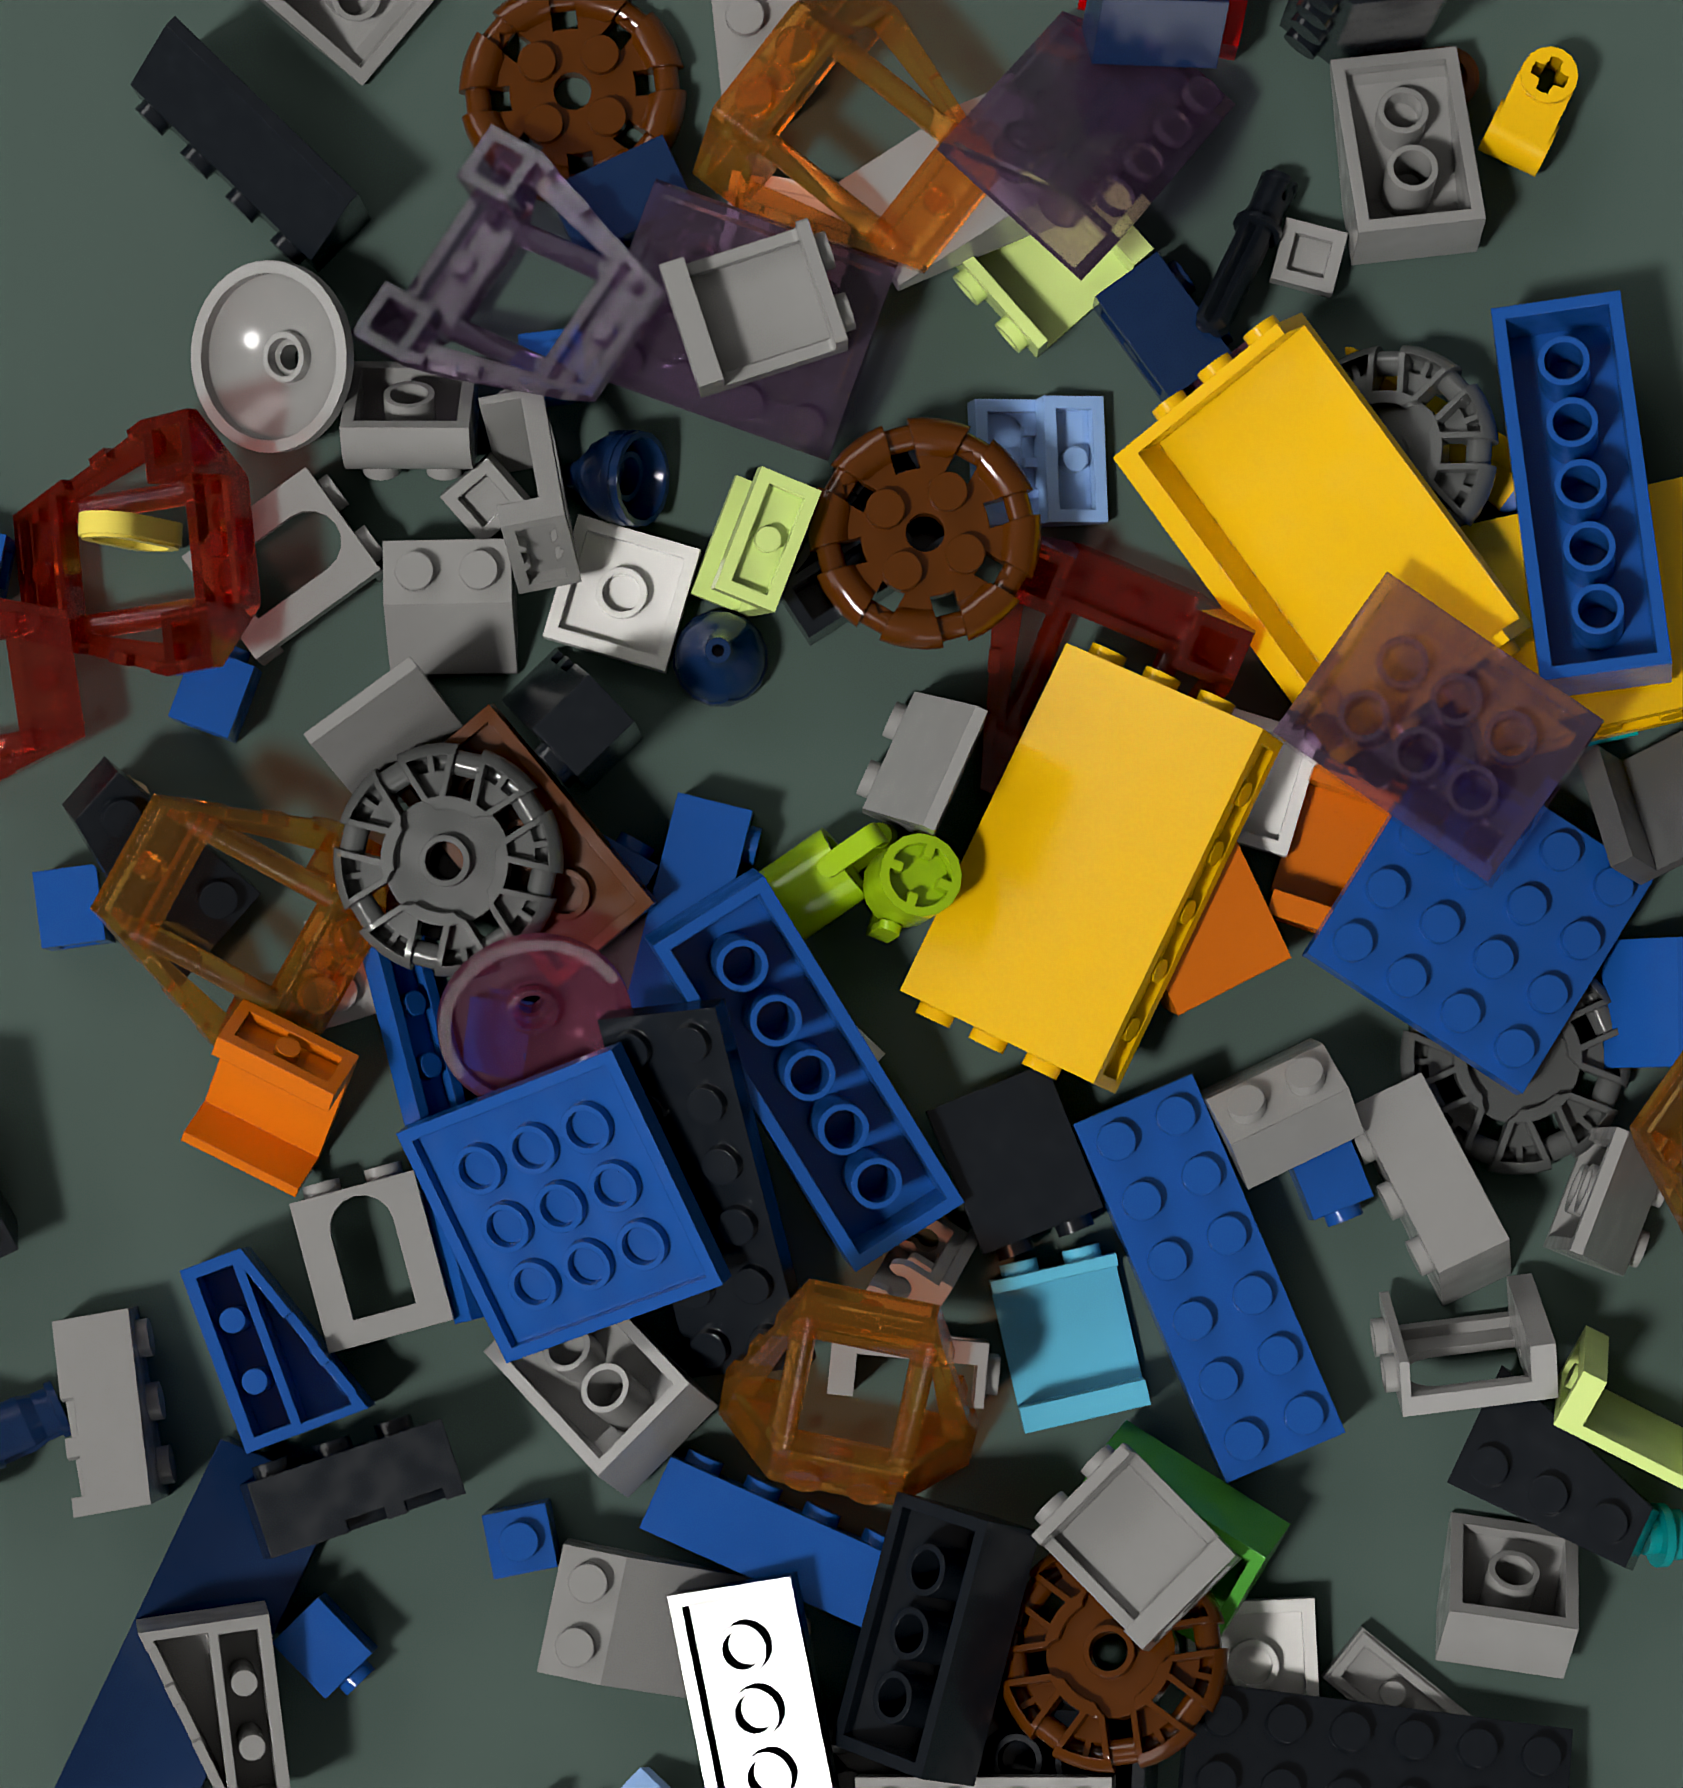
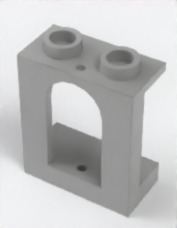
M542 385L526 389L508 388L496 395L478 398L493 456L497 458L509 473L530 468L534 469L538 491L537 498L497 505L500 527L518 593L523 594L582 582L559 453Z
M306 467L181 556L251 654L263 666L284 652L281 645L374 578L378 582L383 580V571L377 564V562L383 559L382 548L365 525L354 532L346 522L340 511L346 508L349 503L328 474L316 480ZM316 512L330 518L336 524L341 535V549L337 559L328 569L259 617L223 567L288 520L301 513Z
M401 1161L364 1170L367 1183L342 1189L339 1178L302 1187L305 1200L289 1204L329 1354L455 1319L419 1181L414 1170L403 1171ZM367 1195L380 1200L388 1207L393 1217L416 1303L354 1320L332 1238L331 1222L335 1211L344 1201Z
M1532 1273L1506 1276L1508 1311L1398 1325L1389 1291L1379 1292L1381 1317L1370 1319L1372 1347L1375 1357H1380L1385 1393L1396 1392L1403 1417L1559 1398L1556 1342ZM1514 1347L1524 1373L1521 1376L1440 1386H1425L1410 1381V1365L1419 1360Z
M834 1324L827 1394L853 1396L857 1354L974 1365L971 1403L973 1408L984 1409L985 1394L997 1396L1001 1357L999 1354L989 1353L990 1343L984 1338L924 1333L920 1336L916 1332Z

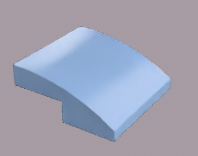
M1043 395L1037 399H974L967 403L968 426H971L969 433L989 444L994 439L1012 455L1027 475L1033 491L1028 493L1034 515H1041L1042 527L1094 525L1108 522L1103 396ZM969 462L971 479L977 466ZM1003 501L984 506L990 528L1009 522Z

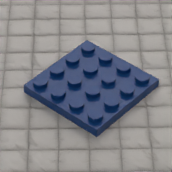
M1440 738L1431 746L1403 791L1402 797L1396 806L1393 807L1302 956L1513 1094L1519 1095L1523 1094L1654 879L1640 885L1611 868L1603 844Z
M621 1042L408 1124L396 1133L506 1363L722 1286L732 1276Z

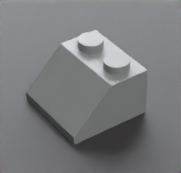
M504 539L383 541V606L390 670L410 656L427 676L518 674L517 585Z
M1312 1038L1200 1091L1220 1140L1248 1190L1365 1134L1349 1087L1323 1043Z
M1451 1512L1436 1609L1435 1660L1564 1679L1579 1631L1578 1545L1534 1524Z

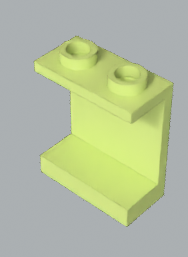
M1070 153L1062 161L1077 185L1063 222L978 258L973 256L962 262L963 264L956 266L959 272L953 276L959 288L975 305L978 306L982 301L986 300L1001 317L995 323V327L1015 351L1020 353L1027 347L1036 358L1093 310V302L1097 294L1149 258L1154 250Z
M763 466L757 468L752 481L735 475L689 594L745 617L775 612L822 491Z
M1586 1325L1558 1374L1559 1398H1555L1553 1425L1683 1489V1427L1605 1389L1608 1378L1609 1336Z

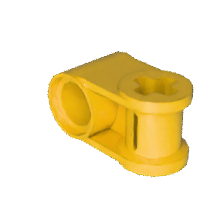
M1549 46L1539 48L1527 57L1506 98H1502L1477 150L1534 177L1536 176L1560 127L1557 124L1577 84V65L1570 54L1563 49ZM1545 68L1551 69L1556 73L1553 81L1556 86L1553 85L1548 93H1543L1536 88L1539 82L1537 76Z

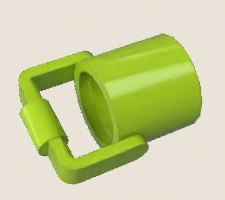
M872 822L838 844L824 828H820L764 867L759 873L766 878L797 931L806 940L865 899L862 889L863 880L859 873L867 868L873 857L897 841L898 833L892 825Z
M913 833L903 836L872 858L864 872L862 885L866 904L873 912L866 930L867 936L888 944L899 937L902 928L921 925L953 903L960 891L962 872L959 859L948 844L936 836Z

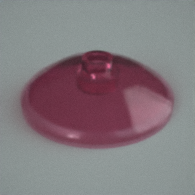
M550 933L522 934L502 939L486 946L458 968L449 980L440 999L437 1012V1034L440 1050L452 1074L465 1088L480 1097L603 1049L604 1044L597 1020L609 1010L632 1008L626 984L620 973L595 948L563 935ZM536 995L541 997L536 1003L531 1005L520 1002L527 996Z

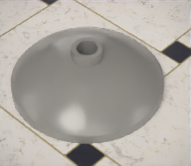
M255 261L227 274L212 289L204 301L195 323L191 343V370L194 386L200 403L211 422L224 436L237 445L263 453H282L300 449L319 438L333 424L346 401L354 369L352 333L345 311L337 296L315 273L291 262ZM297 350L299 356L298 364H296L295 354Z

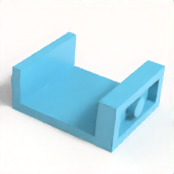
M1099 1243L1062 1251L1064 1263L1039 1269L1037 1257L999 1265L1001 1278L989 1280L1022 1428L1025 1434L1151 1405L1146 1380L1142 1377L1117 1266H1119L1117 1255L1115 1252L1101 1254Z

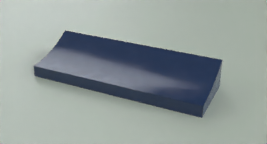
M231 1436L220 1439L54 1788H203L208 1776L138 1635L136 1619L265 1600L270 1617L273 1641L319 1544L317 1543L272 1559H263L239 1485L255 1480L252 1467L277 1458L261 1450L246 1454L242 1441Z

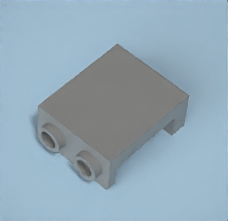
M808 218L795 221V228L687 264L684 257L659 264L665 291L701 398L848 351L846 332L856 329L853 313L845 292L833 295L826 271L836 268L833 253L825 231L813 234Z
M1124 1442L1114 1450L1107 1444L1082 1468L1081 1473L1087 1479L1069 1497L1063 1491H1060L1040 1509L1034 1518L1040 1526L1031 1536L1039 1545L1045 1547L1125 1629L1124 1632L1142 1650L1149 1652L1242 1558L1131 1446Z

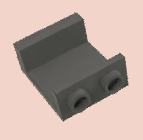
M1683 730L1623 761L1600 746L1577 756L1611 868L1642 885L1683 865Z

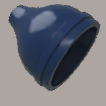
M615 430L609 432L608 435L592 443L577 461L567 464L563 471L565 486L578 493L586 506L594 514L605 521L622 526H647L655 521L664 508L669 492L670 471L667 454L662 443L652 433L640 430Z
M709 611L694 617L680 631L673 647V670L679 685L694 700L708 706L730 707L747 700L761 686L768 670V648L762 633L748 618L732 611Z

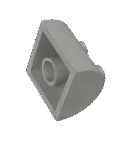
M354 361L352 382L346 401L343 404L339 426L341 452L345 469H363V473L367 478L379 481L397 477L401 469H426L429 477L440 481L459 478L463 475L464 469H474L477 460L479 429L477 362Z

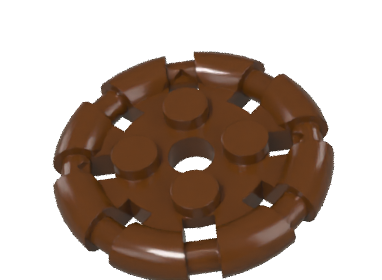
M506 0L492 12L495 16L494 21L483 34L476 32L463 61L459 81V94L465 95L467 114L462 116L463 125L473 149L492 173L498 170L514 182L512 189L523 195L542 202L552 203L547 188L576 175L570 174L569 159L593 156L595 166L629 150L615 141L623 133L628 123L643 134L634 147L663 135L671 151L679 135L686 110L687 91L680 89L679 70L683 69L684 65L672 35L653 11L648 15L631 3L632 0ZM576 11L578 29L554 31L553 13ZM616 24L632 35V38L622 50L607 36ZM514 35L527 43L520 51L517 62H514L502 52ZM654 75L655 92L649 95L637 96L634 77ZM569 78L582 79L591 87L589 101L585 106L576 110L563 108L555 99L558 86ZM509 92L512 111H492L491 94ZM526 136L536 145L543 148L535 159H532L530 162L515 151Z
M932 417L907 418L908 425L884 431L881 425L865 433L846 447L832 462L831 466L835 470L824 489L817 488L822 492L808 527L809 551L817 553L822 573L816 577L824 593L841 615L855 627L862 623L880 633V641L894 646L922 650L944 648L943 642L963 636H966L968 641L985 634L1005 619L1020 602L1016 595L1026 578L1033 579L1039 562L1042 542L1041 515H1034L1028 495V493L1033 491L1027 475L1012 455L994 439L989 444L969 433L971 426L953 420ZM914 450L919 468L896 475L891 456ZM956 455L977 466L968 484L960 475L947 472ZM857 483L874 492L869 497L864 512L849 505L847 502ZM1003 501L1009 522L990 528L984 506ZM931 517L940 523L944 531V539L936 549L922 552L914 549L909 544L906 538V530L914 519ZM861 540L862 552L866 562L847 566L841 545ZM985 556L1003 565L993 584L975 576ZM883 583L892 590L904 595L894 612L874 601ZM954 593L959 611L936 617L931 599L942 598Z
M1051 1553L1040 1560L1029 1573L1032 1577L1026 1585L1004 1670L1005 1681H1002L1000 1685L1007 1707L1019 1727L1031 1740L1038 1737L1053 1748L1052 1757L1074 1767L1095 1772L1116 1773L1117 1766L1138 1763L1142 1769L1169 1758L1185 1747L1197 1735L1193 1729L1206 1711L1214 1712L1226 1682L1229 1648H1222L1219 1625L1224 1624L1225 1621L1212 1590L1148 1652L1142 1650L1124 1632L1125 1629ZM1053 1592L1065 1603L1056 1612L1051 1622H1049L1038 1611ZM1192 1628L1196 1651L1179 1654V1642L1174 1635V1631ZM1118 1634L1127 1644V1658L1122 1666L1116 1670H1101L1094 1660V1647L1103 1636ZM1046 1651L1049 1674L1030 1676L1027 1655L1033 1654V1652ZM1170 1683H1173L1186 1693L1172 1714L1156 1703L1165 1693ZM1063 1699L1080 1711L1069 1728L1054 1717L1056 1709ZM1131 1718L1133 1737L1113 1740L1111 1738L1109 1719L1123 1721Z

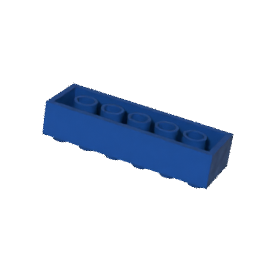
M1617 290L1491 308L1494 346L1542 699L1670 683L1672 682V656L1621 292Z
M754 868L748 870L644 936L684 1002L725 998L754 1115L838 1251L855 1272L965 1203L766 878Z
M1193 1074L1181 1077L1071 1124L1076 1140L1220 1478L1226 1483L1346 1433Z

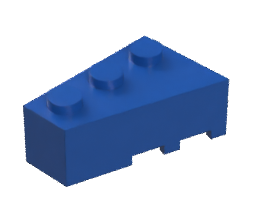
M251 1247L239 1248L180 1270L246 1454L376 1405L335 1352L329 1354L326 1341Z

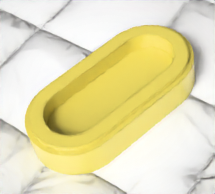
M90 510L78 513V537H81L83 541L133 551L173 552L178 551L182 547L183 524L132 512Z

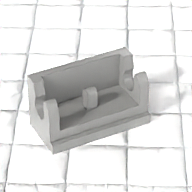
M941 1217L925 1228L932 1230L937 1235L938 1244L936 1246H924L917 1238L911 1236L888 1251L861 1297L920 1336L924 1334L953 1289L978 1244L972 1228L967 1233L944 1217Z

